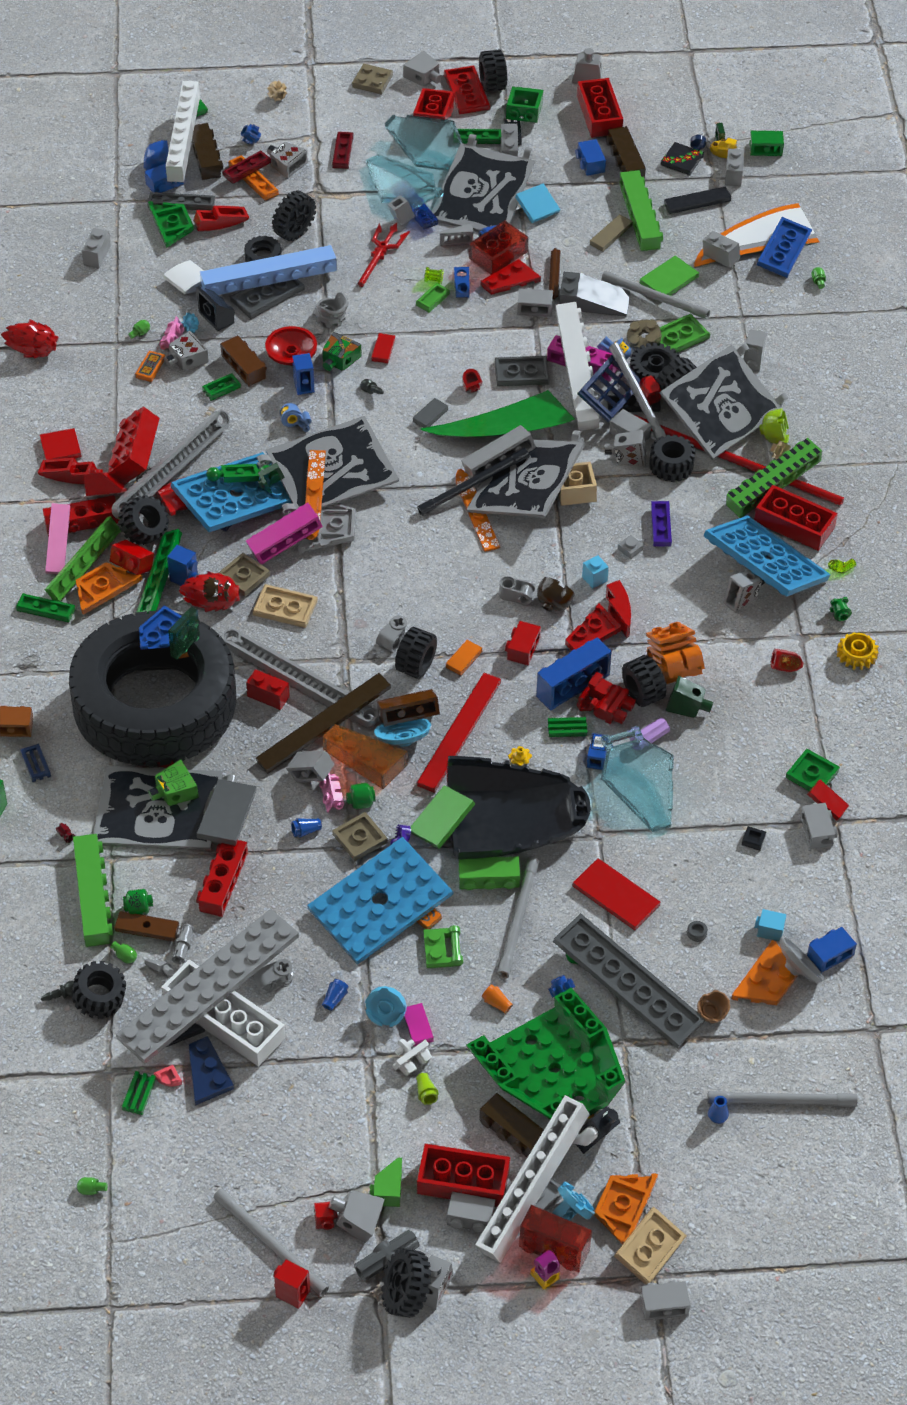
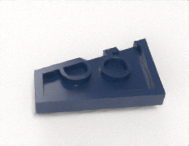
M206 1036L190 1043L189 1053L195 1106L233 1090L234 1084L209 1037Z

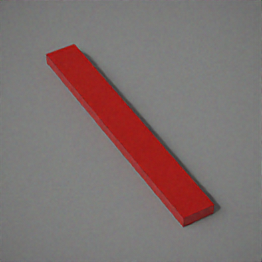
M483 673L417 782L418 787L433 793L436 792L447 774L448 756H457L501 684L500 678Z

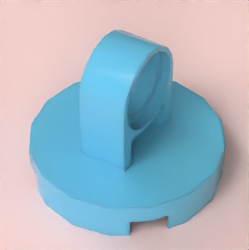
M387 986L377 987L371 991L365 1000L367 1016L379 1026L390 1025L389 1027H393L399 1024L406 1014V1001L402 994L394 988Z
M563 1182L558 1187L559 1194L564 1200L552 1213V1217L559 1225H565L577 1213L585 1219H590L595 1214L591 1203L582 1193L578 1194L572 1191L575 1187L568 1182Z

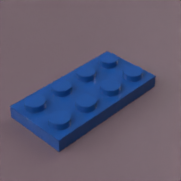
M781 217L758 259L757 266L788 278L811 235L812 229Z

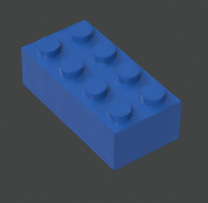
M597 637L587 641L580 648L572 650L565 657L557 659L548 667L542 668L537 673L536 697L551 711L583 692L596 672L602 674L603 679L610 675L612 651Z

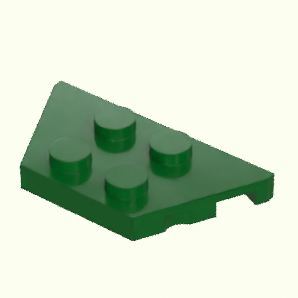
M148 201L149 210L166 248L194 230L193 223L184 204L163 202V205H154L153 201Z

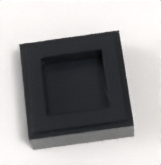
M747 826L742 846L761 851L767 832Z

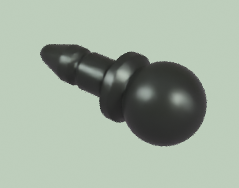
M362 380L360 384L362 391L370 394H384V391L372 380Z
M68 981L64 986L59 985L60 989L46 993L41 997V1001H50L61 996L64 999L67 996L72 997L74 981Z

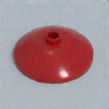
M286 326L273 331L267 337L265 350L273 361L282 365L293 366V355L310 353L311 358L315 355L317 340L305 328Z

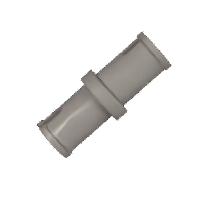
M183 924L181 926L179 937L175 940L176 948L172 961L176 964H183L185 962L187 950L191 947L190 940L194 927L190 924Z

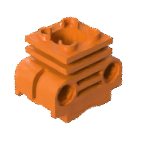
M680 622L670 623L665 628L656 627L651 632L646 633V637L650 638L647 642L651 645L647 647V655L661 669L666 684L676 682L678 676L703 674L702 669H705L701 649L693 643L697 642L696 638L692 636L695 634V631Z

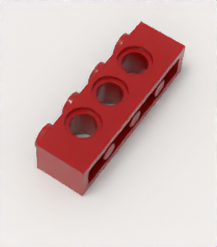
M115 496L70 503L68 533L97 528L107 517H112L116 524H118L120 519H116L112 514V505L116 502ZM51 507L43 509L48 537Z
M238 840L236 846L224 843L218 844L215 860L212 859L210 863V873L204 877L203 890L199 891L196 903H199V912L223 917L248 855L247 842Z

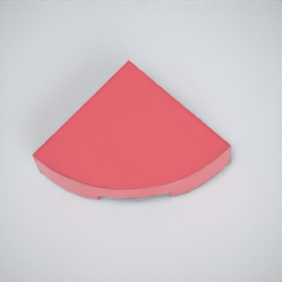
M174 1065L154 1072L156 1080L165 1086L174 1087L182 1085V1080Z

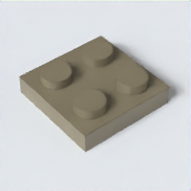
M363 63L352 82V88L382 95L393 76V70Z
M245 553L240 554L218 572L231 577L235 584L240 586L239 593L243 596L249 594L270 576V570Z
M366 812L332 830L333 836L354 861L388 843V838Z

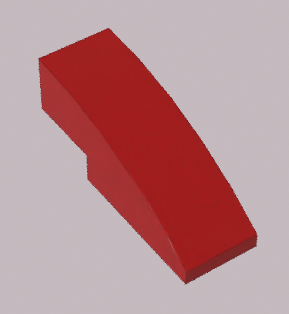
M214 205L212 211L196 210L193 221L198 231H212L245 222L249 219L245 207Z
M75 458L47 459L42 461L38 474L60 482L84 485V474H89L88 470H97V467L93 461L77 463Z
M620 580L606 585V598L609 601L608 613L622 626L621 631L627 638L630 636L631 605L624 586Z

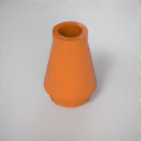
M491 984L482 994L485 1003L501 1010L505 1014L513 1006L498 986L495 987Z

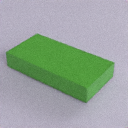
M436 283L416 301V306L430 313L450 295V290Z

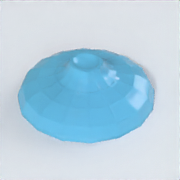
M422 718L386 727L380 724L376 727L374 734L379 741L385 744L406 747L428 735L431 723L429 720Z

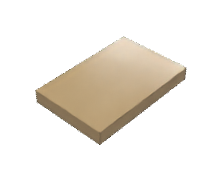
M265 584L253 609V616L306 628L317 604L318 597Z
M653 1206L614 1254V1257L646 1285L654 1279L687 1235Z

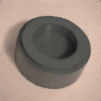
M693 921L688 925L687 936L692 941L700 942L707 937L708 928L705 923Z

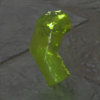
M835 559L828 562V567L834 572L844 574L856 567V562L854 559L846 562Z

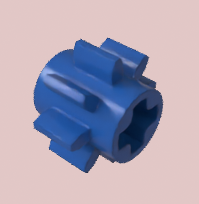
M254 124L245 125L241 131V136L244 137L242 141L251 145L252 143H257L261 137V133L258 132L259 127Z
M562 975L551 981L552 986L548 990L553 998L569 988H575V984L572 978L566 979L565 975Z

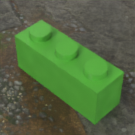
M519 856L459 859V889L491 890L494 888H520Z

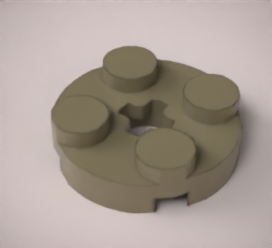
M653 319L634 321L630 324V328L627 331L628 343L635 349H640L642 345L646 347L648 343L653 346V343L658 342L659 344L662 338L660 327ZM644 333L648 334L645 336V338H642L641 336Z

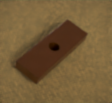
M120 911L114 929L115 932L174 942L179 928V921Z

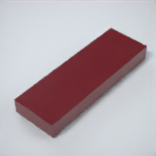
M337 132L332 168L349 169L354 139L353 132Z
M260 150L222 171V174L228 181L234 184L270 164L271 158Z

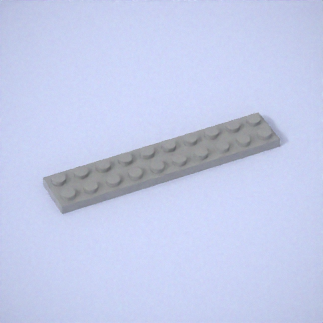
M270 908L116 1033V1039L146 1064L298 939L299 932Z

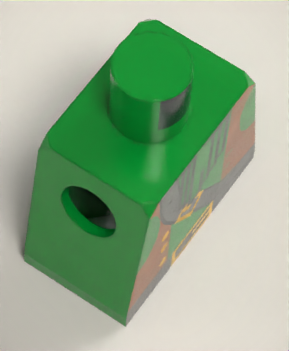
M333 332L322 350L324 369L327 371H331L333 367L341 371L347 369L361 358V344Z

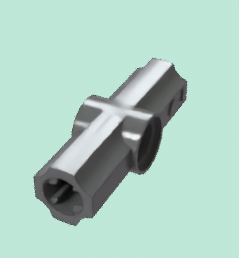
M408 1229L390 1242L385 1240L379 1243L371 1254L354 1264L357 1275L361 1280L367 1281L385 1268H388L387 1262L391 1260V1255L395 1254L396 1250L400 1248L417 1249L419 1242L416 1235Z

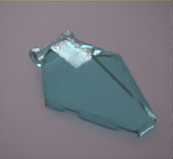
M392 115L385 123L386 130L416 167L449 172L461 143L463 144L455 122L452 120L442 119L441 122L431 121V118L412 115L398 117Z
M380 154L366 160L370 177L375 188L378 190L381 203H389L401 195L410 205L417 209L422 204L436 197L444 196L443 190L435 186L434 176L431 172Z
M639 726L631 727V730L610 736L608 734L601 736V742L606 749L601 780L652 832L671 827L674 755L646 740ZM631 737L636 739L616 746L612 744Z

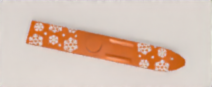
M309 450L305 504L309 503L321 520L326 450ZM319 530L315 531L306 538L308 540L315 539L319 534Z
M458 469L456 473V485L470 479L468 474L462 469ZM475 487L460 494L466 510L476 494ZM468 512L484 552L499 549L500 545L485 513Z

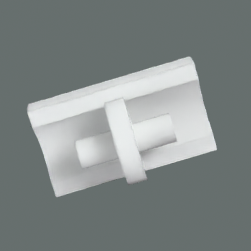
M400 1039L397 1042L399 1048L395 1050L397 1056L402 1053L404 1055L397 1059L392 1067L395 1071L400 1069L407 1077L417 1069L411 1059L416 1057L420 1064L424 1065L432 1058L427 1049L429 1043L425 1039L411 1049L415 1045L412 1039L408 1042Z

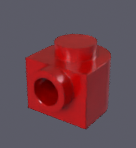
M467 369L462 376V383L466 392L470 391L473 393L480 390L483 381L477 370Z
M330 1201L314 1203L316 1229L329 1230L334 1228V1219H337L338 1215L337 1211L329 1208Z

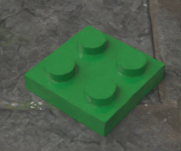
M806 748L788 770L785 778L810 791L818 780H822L828 786L839 772L840 767Z

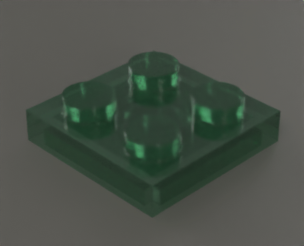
M192 606L168 630L171 657L178 659L200 637L198 609Z

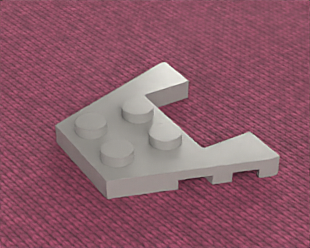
M341 504L322 508L320 521L323 527L320 528L319 535L313 540L304 538L299 541L298 552L301 553L354 541L356 509Z

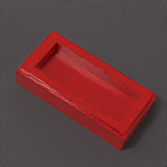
M378 334L371 361L389 363L396 340L395 335Z
M818 780L807 794L817 804L826 803L827 809L831 810L832 817L836 821L849 807V804L822 780Z

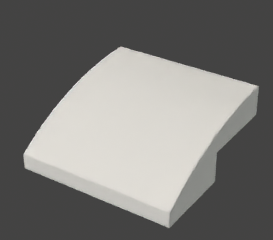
M189 260L168 270L163 274V278L183 294L197 292L196 287L201 285L200 271L204 270Z

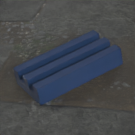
M39 743L20 749L32 783L36 782L38 778L43 780L45 776L47 778L51 777V772ZM34 750L37 751L44 768L42 772L33 753ZM28 752L36 769V774H34L26 755Z

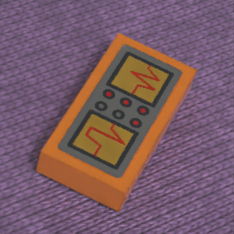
M149 351L135 373L136 378L152 382L165 361V355Z

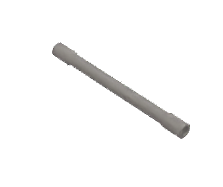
M604 271L602 274V280L624 287L704 319H708L711 311L707 308L693 305L621 278L608 271Z
M618 343L612 344L609 349L621 368L646 419L651 424L656 440H659L661 436L666 437L664 430L661 428L631 371L622 349Z
M529 856L527 859L512 924L497 972L501 978H508L511 972L513 956L532 883L539 865V859L535 856Z
M708 1091L707 1094L708 1104H712L717 1096H724L727 1104L857 1106L858 1103L857 1094L852 1093L793 1094Z
M223 1188L214 1194L213 1198L227 1211H230L282 1261L287 1259L308 1270L310 1288L317 1295L322 1297L327 1293L329 1286L316 1274H313L239 1206L236 1200Z

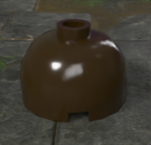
M544 577L539 583L537 589L538 600L546 611L564 610L571 604L575 593L566 585L563 588L559 585L560 581L550 577Z

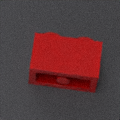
M125 539L112 545L109 562L136 575H140L152 569L154 553Z
M519 621L517 627H514L512 630L511 641H507L505 646L507 660L529 666L540 641L541 626Z
M257 669L254 670L246 682L247 697L278 710L283 708L290 697L288 682Z
M286 1259L282 1266H277L273 1274L276 1297L299 1309L310 1293L309 1271Z

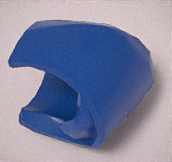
M161 140L148 145L144 154V169L146 171L167 162L169 152L167 140Z

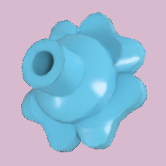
M188 312L186 316H183L184 321L181 323L183 327H186L187 332L195 333V330L198 329L199 321L195 314Z

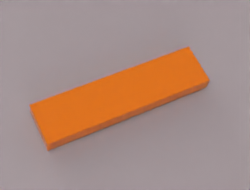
M240 155L228 161V166L231 167L245 158ZM258 170L243 178L265 201L279 195V190Z

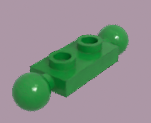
M256 464L221 465L220 470L216 467L209 468L206 472V477L212 482L217 481L219 478H222L224 483L253 482L259 480L258 472L269 467V465H263L260 469L257 468Z

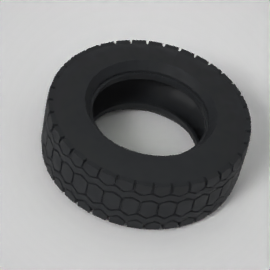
M147 611L137 612L135 616L132 613L122 616V619L118 617L109 621V624H103L88 635V638L84 639L72 658L69 672V688L75 722L82 736L93 748L95 747L97 751L103 755L106 754L107 757L114 760L118 758V761L129 764L131 761L132 765L143 766L145 763L146 766H157L160 762L161 766L172 764V760L175 763L179 760L184 761L185 757L190 759L198 755V752L202 753L210 748V745L212 746L219 740V737H222L232 721L236 707V679L233 658L223 638L213 628H210V626L202 621L200 622L198 619L190 616L188 618L187 615L178 613L193 622V626L169 647L140 650L139 627L157 611H149V614H147ZM177 646L182 647V650H186L190 657L179 658ZM151 667L179 670L195 682L193 690L184 699L160 708L144 709L131 707L117 700L111 693L115 684L125 675Z

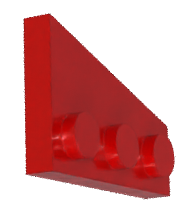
M518 259L481 280L480 286L493 295L508 291L511 287L517 285L523 287L532 281L535 283L541 282V276Z
M598 603L595 610L586 616L585 621L578 625L565 639V645L572 651L597 637L603 642L621 632L622 626Z

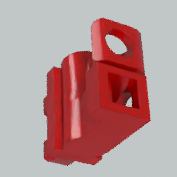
M596 672L578 698L577 707L580 711H592L594 709V716L605 720L608 724H611L612 721L623 724L627 717V712L621 709L624 708L632 711L636 700L628 696V689H623L617 684L610 683L603 679L602 674Z

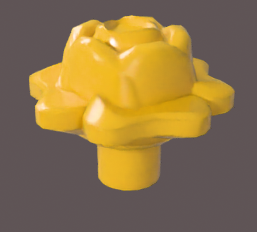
M518 746L517 749H511L508 758L511 759L510 762L512 764L523 766V764H529L532 754L529 753V749Z

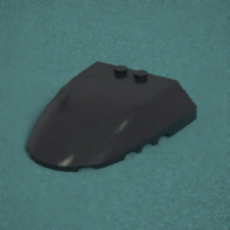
M448 756L446 786L468 797L475 803L474 807L451 834L453 855L457 859L498 857L536 849L577 833L585 826L589 819L591 805L587 792L582 786L578 787L572 783L570 777L547 769H542L541 771L530 769L527 764H524L523 767L511 765L510 761L497 763L492 762L491 758Z

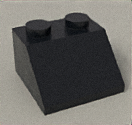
M200 286L196 287L198 313L217 331L235 323V311L232 306H229L214 291Z

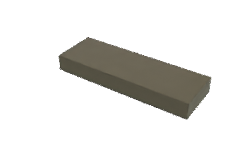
M619 214L590 240V245L603 252L633 226V221Z

